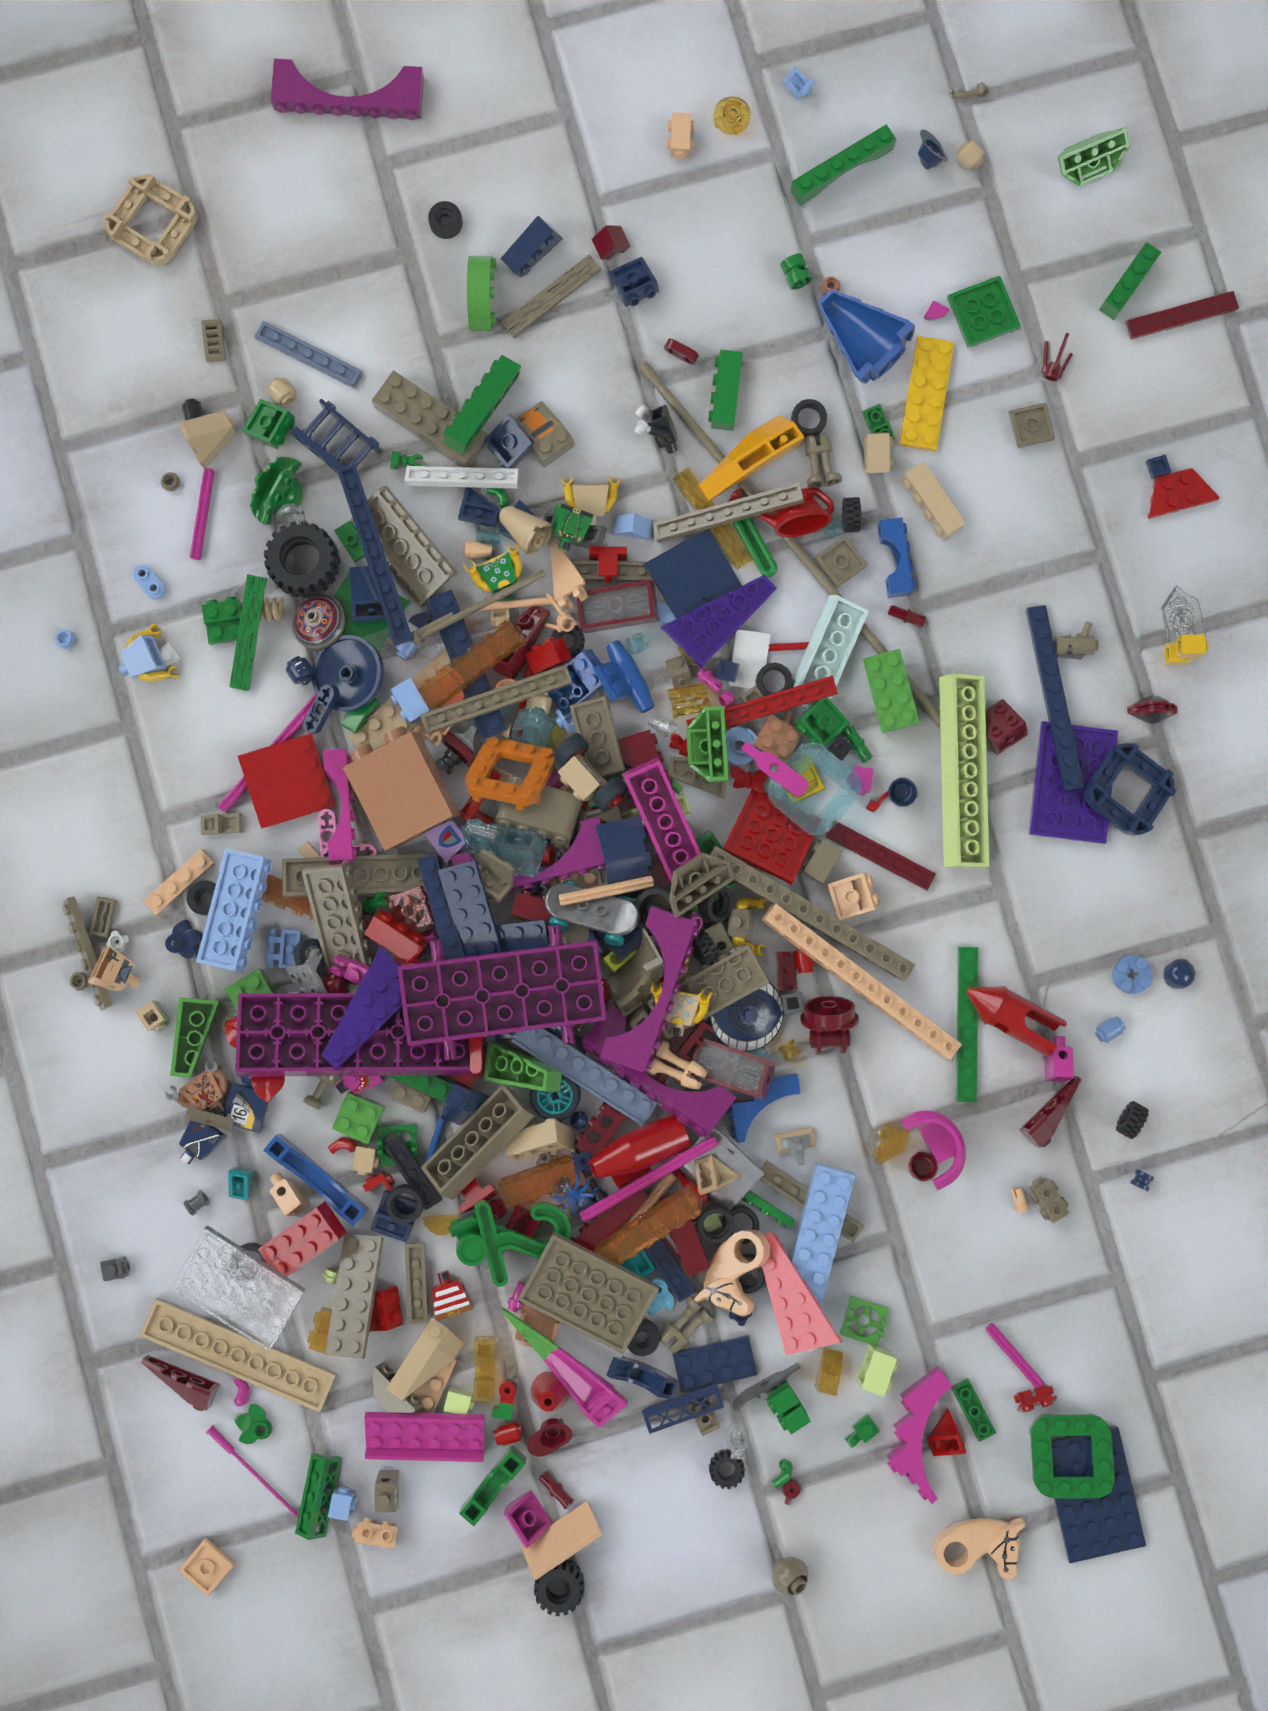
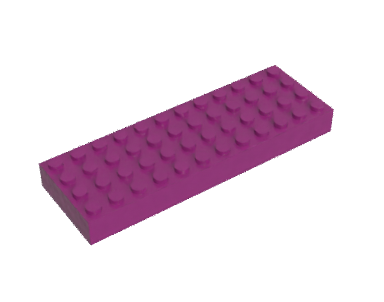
M238 993L235 1063L237 1077L476 1075L470 1070V1042L468 1038L455 1041L457 1059L452 1060L450 1051V1060H444V1049L441 1042L408 1046L403 1007L347 1061L335 1070L322 1057V1054L355 993Z

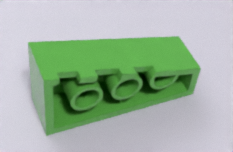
M179 997L170 1076L193 1077L221 1001Z
M488 1041L484 1074L485 1081L545 1092L560 1091L562 1071L504 1042Z

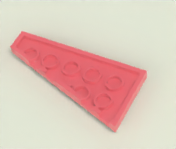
M775 1232L764 1234L770 1244V1257L765 1265L762 1266L785 1355L843 1342L833 1329L831 1321L827 1319L821 1310V1305L805 1280L801 1278L797 1267L789 1259L787 1251Z

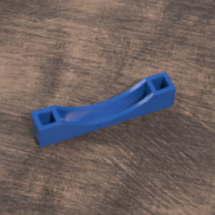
M281 1133L275 1135L264 1148V1152L311 1186L352 1226L357 1224L369 1209Z

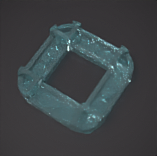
M807 743L797 749L786 765L802 776L813 763L841 786L839 791L818 815L812 813L774 779H771L769 782L768 796L773 806L804 832L812 836H821L828 833L858 799L861 793V781L855 771L851 770L834 756L825 746L820 743Z

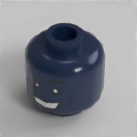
M297 656L287 662L286 673L294 684H302L304 686L312 681L311 677L314 674V669L306 658Z

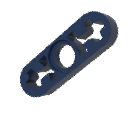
M326 684L321 687L303 722V729L306 733L318 734L321 732L339 698L337 686ZM320 704H322L324 707V712L322 715L318 712V707Z

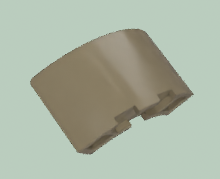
M645 928L642 929L641 945L633 958L622 969L606 979V983L610 984L609 991L623 1017L640 1007L644 1003L643 999L648 994L653 995L651 992L652 983L655 982V986L658 988L660 985L658 981L664 976V962Z

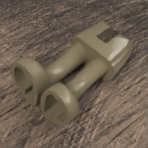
M826 433L819 434L818 446H816L814 435L806 437L805 452L806 456L810 457L812 470L811 477L807 479V486L809 488H821L824 484L819 469L818 457L820 456L824 470L825 486L830 487L842 481L841 474L832 470L830 462L832 447Z
M692 1295L686 1299L687 1307L683 1314L674 1323H669L660 1337V1341L664 1345L674 1336L676 1337L669 1347L673 1354L689 1344L688 1339L702 1324L713 1325L716 1322L715 1317L704 1307L697 1317L683 1331L681 1330L690 1317L702 1308V1304L700 1302L696 1303L694 1301L695 1297Z

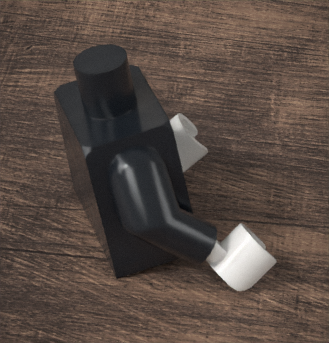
M665 404L653 410H649L645 405H640L636 410V414L641 418H644L647 414L648 424L644 420L638 421L634 426L636 428L635 432L642 435L647 431L649 435L654 436L659 448L665 447L668 454L676 452L678 450L676 446L677 431L667 405Z

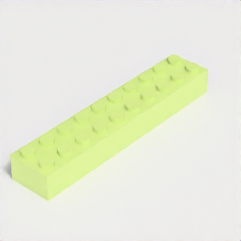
M952 673L939 677L944 868L989 867L984 676Z

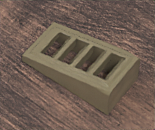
M202 320L206 361H225L224 333L221 320ZM211 335H218V337L209 338ZM219 343V345L210 346V344ZM220 350V353L210 354V351Z

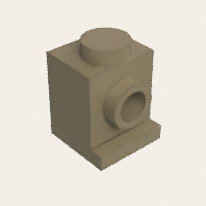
M710 1402L704 1403L709 1407H712ZM700 1404L694 1406L692 1414L698 1412ZM714 1411L705 1414L709 1417L706 1421H702L704 1415L694 1418L702 1436L720 1429Z

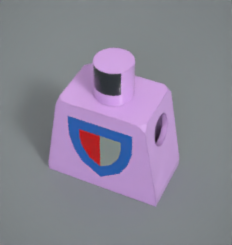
M449 820L424 834L445 863L449 864L452 861L451 856L458 855L469 844L464 835L473 830V827L466 821L457 826L453 820Z

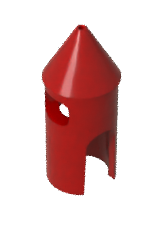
M1006 986L971 987L967 989L966 993L985 1025L988 1024L1001 1030L1006 1035L1045 1056L1051 1055L1057 1048V1045L1030 1030L1025 1024V1017L1053 1031L1057 1030L1060 1025L1066 1027V1020L1007 989Z

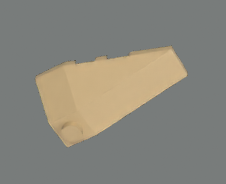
M432 1318L386 1390L403 1401L445 1366L453 1362L464 1343L448 1328Z

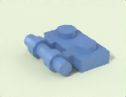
M269 929V936L266 937V942H268L267 953H265V959H267L266 967L274 968V960H279L278 968L293 966L295 963L294 949L302 939V931L281 929V937H276L277 929ZM276 943H280L279 954H275Z

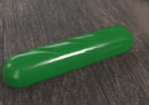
M751 517L732 522L760 573L766 577L774 576L777 572V564Z

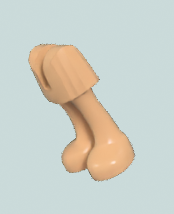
M663 1040L656 1056L675 1064L685 1071L682 1072L654 1058V1066L652 1070H648V1074L664 1073L681 1081V1086L699 1090L702 1083L695 1078H691L690 1075L693 1072L695 1075L705 1078L708 1071L694 1060L688 1062L673 1054L669 1050V1043Z

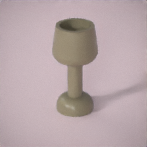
M317 1076L320 1079L313 1095L306 1096L303 1102L320 1110L322 1107L320 1097L327 1083L335 1084L339 1076Z

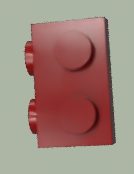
M390 1286L375 1291L369 1332L389 1331L403 1325L398 1287Z

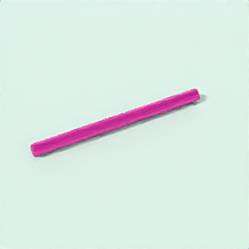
M316 693L271 745L290 740L303 725L317 696ZM244 776L218 805L219 809L223 812H228L248 789Z
M714 1136L708 1137L580 1212L581 1219L584 1222L591 1220L718 1146L717 1139Z

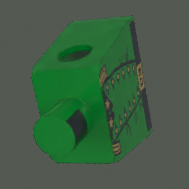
M562 503L555 504L552 536L560 538L558 549L569 552L571 542L581 543L594 514Z

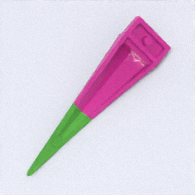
M502 1307V1313L544 1360L584 1415L600 1428L628 1405V1400L614 1389V1385Z

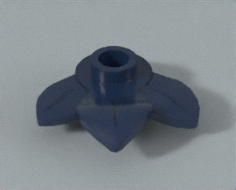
M188 920L180 921L173 927L172 935L167 937L165 947L169 952L179 953L183 958L196 957L198 953L195 946L201 942L203 933L198 930H189ZM177 940L179 945L174 947L171 945V942Z

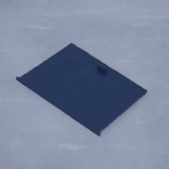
M711 528L696 534L642 564L643 567H646L676 619L742 586L710 531Z

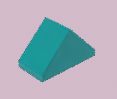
M240 1167L229 1169V1197L248 1201L255 1170Z

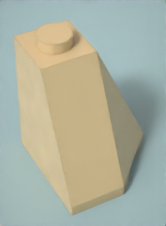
M224 410L178 423L187 443L193 452L196 453L195 457L203 469L208 467L236 434L234 429L236 423L232 415L228 416Z

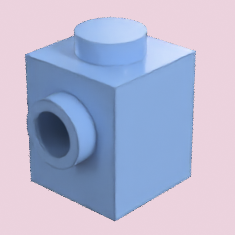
M346 1486L335 1488L332 1494L328 1517L348 1521L351 1511L355 1510L357 1499L354 1498L355 1491H351Z

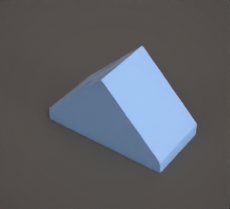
M636 513L616 516L613 535L651 540L653 521Z

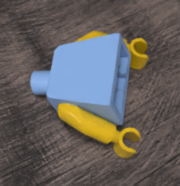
M151 624L148 631L143 630L129 638L126 649L121 652L124 663L119 666V671L122 675L130 674L131 677H137L141 681L149 682L164 680L169 676L172 679L180 677V675H171L173 670H178L175 666L165 671L167 667L153 638H158L162 635L161 630L153 632L154 629L158 628L157 624Z

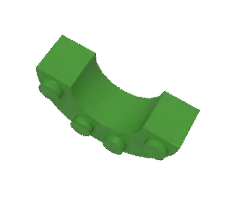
M469 256L467 312L469 331H492V324H495V312H492L491 298L494 299V287H491V280H495L496 258H493V256Z

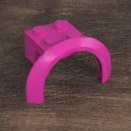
M918 1111L900 1119L907 1131L920 1125L917 1128L928 1150L938 1164L950 1157L955 1158L952 1166L944 1174L932 1180L937 1191L953 1183L961 1174L966 1160L965 1143L956 1125L944 1115L933 1111Z

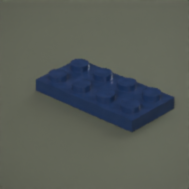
M748 1335L672 1353L681 1393L757 1375Z

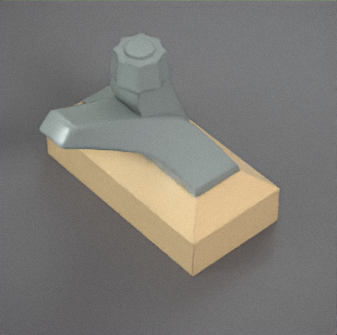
M812 1127L774 1134L777 1153L792 1152L799 1166L805 1164L804 1150L816 1147Z

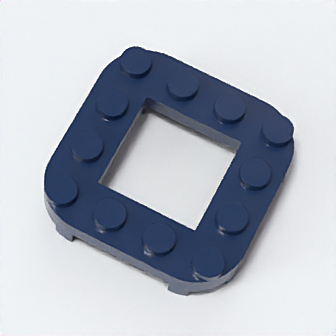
M1124 743L1116 745L1108 751L1088 782L1083 798L1091 809L1126 835L1136 836L1150 832L1154 828L1152 826L1153 822L1169 797L1175 795L1176 789H1174V779L1172 777L1174 774L1170 769L1165 770L1139 750V745ZM1124 765L1151 785V788L1134 814L1110 797V792H1108Z

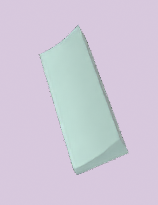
M830 595L795 674L791 688L832 675L837 686L869 610L838 595ZM815 702L808 703L800 707L807 709L810 708Z

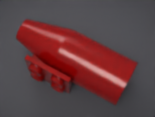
M672 1113L621 1135L589 1160V1166L596 1179L612 1177L618 1188L652 1171L650 1166L690 1148L689 1137L684 1125Z

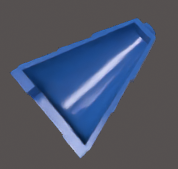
M832 289L828 293L823 294L819 299L818 306L831 334L835 336L854 376L861 383L867 384L868 380L875 381L883 376L903 355L906 350L905 344L907 340L909 342L912 340L915 325L905 318L883 311L881 308L861 302L858 298Z

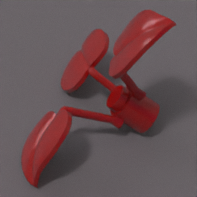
M237 1017L225 1024L226 1039L234 1048H236ZM285 1076L251 1078L255 1093L267 1103L282 1089L285 1082Z

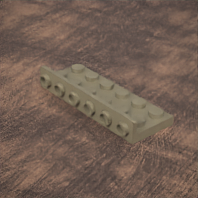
M345 860L337 865L304 868L301 872L327 974L332 973L330 969L333 965L342 967L334 962L336 955H341L350 960L354 959L370 967L374 957L370 951V939L364 935L366 932V922L362 918V906L358 902V890L353 881V869L349 865V861Z
M742 944L734 949L736 952L728 955L726 953L717 958V963L713 965L709 963L702 966L701 972L697 974L692 972L684 977L685 980L680 983V992L699 995L701 990L704 989L703 993L705 996H708L710 992L713 993L709 1000L708 1013L702 1020L770 983L751 945L746 946ZM654 994L650 996L651 1000L647 1001L651 1010L656 1005ZM668 1022L667 1028L663 1032L667 1039L675 1036L672 1035L673 1023ZM685 1025L684 1030H686V1029H688V1028H690V1027H692V1026H687V1025Z

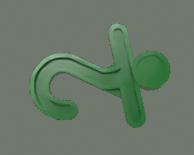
M480 1199L474 1206L480 1233L467 1231L461 1234L456 1242V1254L458 1259L468 1266H476L487 1257L493 1283L498 1287H503L508 1282L503 1252L506 1249H513L539 1259L549 1239L540 1241L518 1231L495 1224L489 1202ZM535 1202L531 1205L530 1213L533 1219L537 1221H550L554 1225V1232L570 1239L571 1226L565 1212L561 1208L549 1202Z

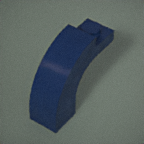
M613 1356L606 1374L611 1379L636 1384L657 1397L671 1400L679 1382L674 1377L653 1366L624 1356L622 1358Z

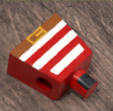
M448 1270L437 1273L440 1284L432 1288L436 1321L472 1310L474 1305L460 1278L451 1280Z

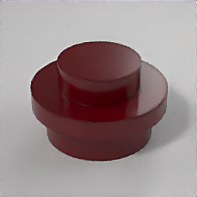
M500 1199L492 1200L489 1204L493 1218L500 1219L504 1217L507 1211L506 1203Z

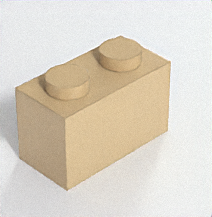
M890 433L864 434V467L866 473L890 472V467H893V457L890 456L893 439L892 436L890 437Z

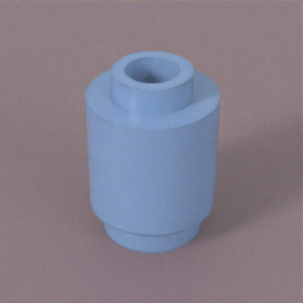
M411 641L397 645L395 647L396 655L403 660L407 658L411 660L420 645H414Z
M1118 1016L1111 1017L1096 1027L1097 1032L1095 1034L1101 1042L1109 1043L1121 1035L1126 1026Z

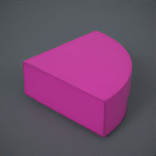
M933 300L924 315V319L934 320L943 318L949 312V308Z

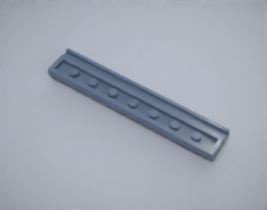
M545 1028L519 1031L511 1040V1042L540 1061L562 1071V1075L641 1126L644 1125L658 1104L657 1101L650 1100L646 1093L634 1088L629 1082L569 1043L564 1045L561 1038Z

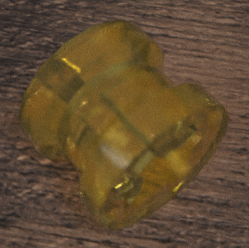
M794 1039L778 1047V1050L784 1055L783 1059L785 1062L801 1053V1050L796 1047Z

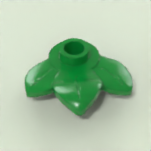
M250 1404L249 1413L241 1414L234 1419L237 1427L243 1431L239 1437V1442L253 1444L257 1439H266L272 1432V1425L266 1419L265 1411L259 1405ZM261 1425L265 1426V1432L260 1431L259 1427Z

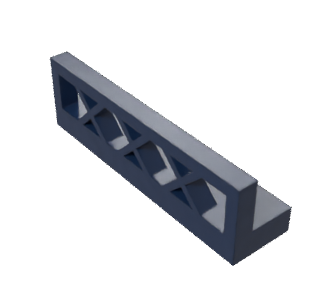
M714 1384L644 1409L642 1413L648 1432L652 1434L722 1409L724 1405L718 1386ZM716 1394L719 1405L709 1407L704 1404L707 1397ZM696 1402L700 1404L697 1413L691 1414L685 1411L690 1403ZM678 1409L682 1411L679 1419L673 1421L667 1418L669 1411ZM657 1415L662 1417L663 1420L660 1426L652 1428L649 1418Z

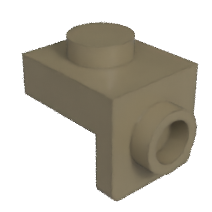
M683 655L665 661L674 689L692 683L690 671Z

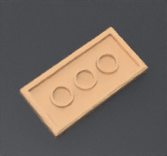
M588 1501L584 1502L551 1524L528 1548H525L523 1544L521 1545L533 1578L537 1580L602 1536L603 1533Z

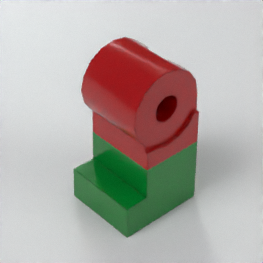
M506 1379L500 1384L499 1406L493 1407L492 1417L506 1420L512 1419L517 1390L516 1383L513 1380Z

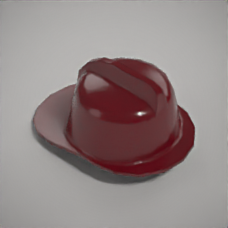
M562 1418L546 1419L541 1424L540 1430L529 1438L527 1449L533 1456H546L569 1443L572 1438V1431L564 1424Z

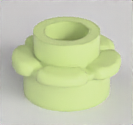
M327 1267L326 1272L323 1273V1276L326 1277L325 1281L336 1284L339 1269Z

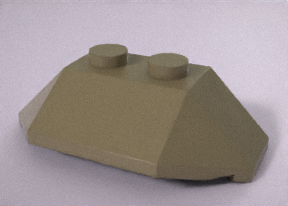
M701 853L673 871L669 901L674 916L679 917L733 881L734 875L730 862Z

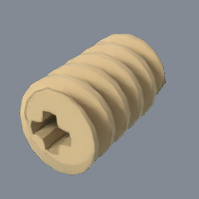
M265 597L261 621L266 620L267 617L268 621L275 619L279 622L284 613V599L281 597L280 602L277 603L276 597H273L272 602H269V598Z

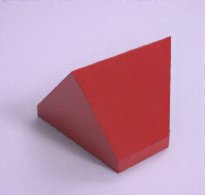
M947 1408L927 1437L933 1456L967 1453L960 1432Z

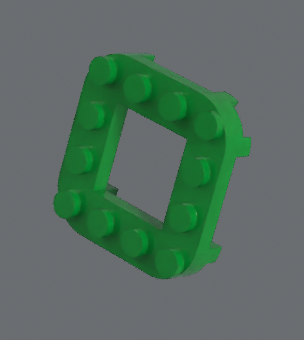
M1047 1413L1040 1415L1033 1421L1029 1428L1032 1479L1041 1494L1049 1498H1101L1111 1493L1115 1482L1112 1435L1106 1421L1092 1413ZM1051 1436H1090L1093 1475L1054 1476Z

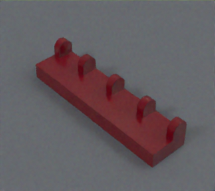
M702 1020L675 1055L682 1059L685 1058L690 1062L692 1058L687 1055L689 1050L695 1043L701 1047L704 1045L699 1037L706 1028L712 1033L715 1029L705 1020ZM671 1062L667 1064L668 1066L674 1069L677 1067L675 1064ZM660 1073L656 1081L667 1086L664 1083L669 1078V1075Z

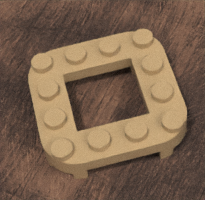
M147 173V175H140L135 178L132 176L128 180L129 187L112 212H106L105 214L106 230L117 244L146 262L165 266L174 257L193 229L198 214L191 200L186 195L182 196L161 183L154 175ZM147 198L175 214L157 242L150 241L128 227Z

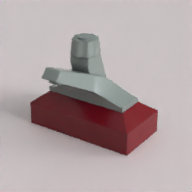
M472 725L463 733L448 731L446 735H442L441 742L468 767L472 765L475 759L473 738L479 734L476 725Z

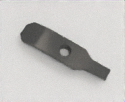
M797 1362L783 1371L776 1372L741 1392L733 1401V1409L735 1411L740 1410L746 1402L755 1397L761 1398L759 1394L769 1392L775 1385L780 1387L788 1377L801 1369L799 1363Z

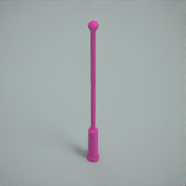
M212 1425L206 1434H209L228 1454H232L298 1519L299 1514L235 1452V1448Z

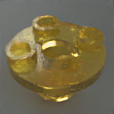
M735 96L725 97L720 100L715 106L713 113L715 127L726 134L739 135L746 129L751 116L748 104L743 99Z

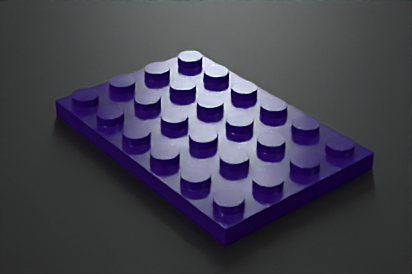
M1042 721L1040 723L1029 835L1106 844L1109 822L1090 808L1083 795L1088 782L1108 751L1117 745L1118 731L1071 725L1084 788L1063 792L1049 722ZM1111 785V787H1110L1109 790H1108V792H1110V793H1109V796H1110V797H1111V794H1112V785Z

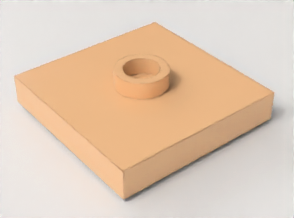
M205 1537L178 1571L209 1596L235 1565V1562Z

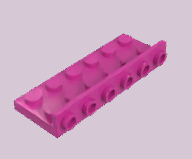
M365 1412V1459L484 1461V1414Z

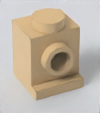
M150 1001L135 1011L147 1031L155 1030L157 1032L166 1026L164 1022L168 1019L157 1001ZM153 1014H156L158 1017L156 1021L152 1019Z

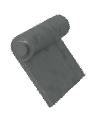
M715 1127L708 1137L714 1136L718 1141V1146L679 1169L697 1185L694 1161L713 1155V1157L742 1176L718 1190L707 1193L715 1203L725 1205L731 1210L765 1172ZM700 1137L693 1146L702 1142L706 1138Z

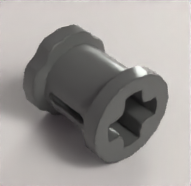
M199 1190L197 1195L183 1203L187 1211L193 1216L203 1206L210 1205V1200L202 1190Z

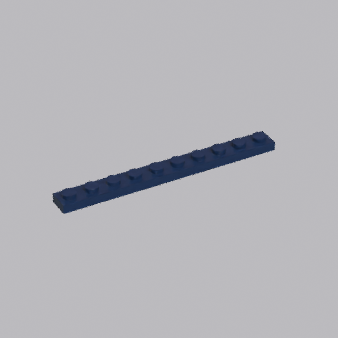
M356 465L337 469L394 646L413 641Z
M1046 605L1028 607L1026 615L1063 792L1083 789L1084 783Z

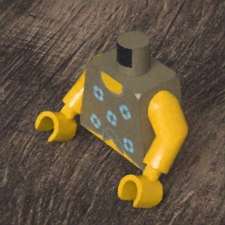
M762 897L757 899H739L731 911L727 935L732 941L733 947L736 948L742 944L746 946L751 945L755 956H764V954L760 953V948H765L764 945H752L755 908L769 909V907L765 906L766 900Z

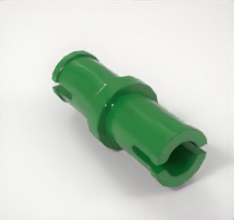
M853 725L843 730V733L851 742V745H853L852 750L855 749L863 763L873 758V755L864 744L865 740L861 739Z

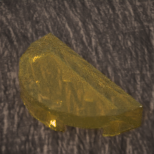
M460 1214L422 1217L429 1231L435 1235L444 1236L450 1234L448 1229L451 1226L450 1222L458 1219Z

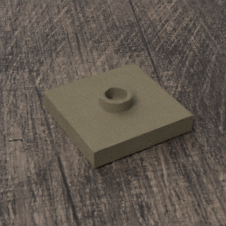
M1046 403L1014 409L1008 412L1017 448L1055 439Z
M845 535L814 558L836 588L840 587L868 565Z

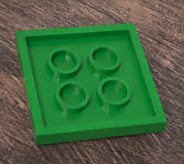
M1001 276L975 284L947 296L967 348L1013 332L1021 327Z

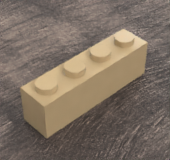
M924 461L904 474L902 483L905 489L911 491L914 502L924 510L925 518L932 522L934 531L939 537L945 540L965 526L966 522Z

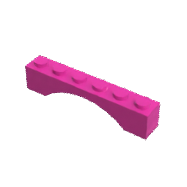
M346 749L323 750L325 775L333 782L341 798L339 824L328 841L329 864L337 865L348 860L349 865H353V858H357L356 847H352V840H356L355 828H351V821H355L354 810H350V803H354L353 791H349L351 783L343 769L344 766L351 763V756L347 755Z

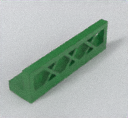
M318 1453L311 1454L295 1534L307 1540L326 1537L329 1522L328 1514L332 1494L336 1488L342 1457H325ZM330 1463H333V1468L328 1472ZM329 1482V1487L326 1490V1492H324L325 1486ZM325 1502L324 1509L320 1513V1508ZM321 1522L320 1531L316 1532V1528Z

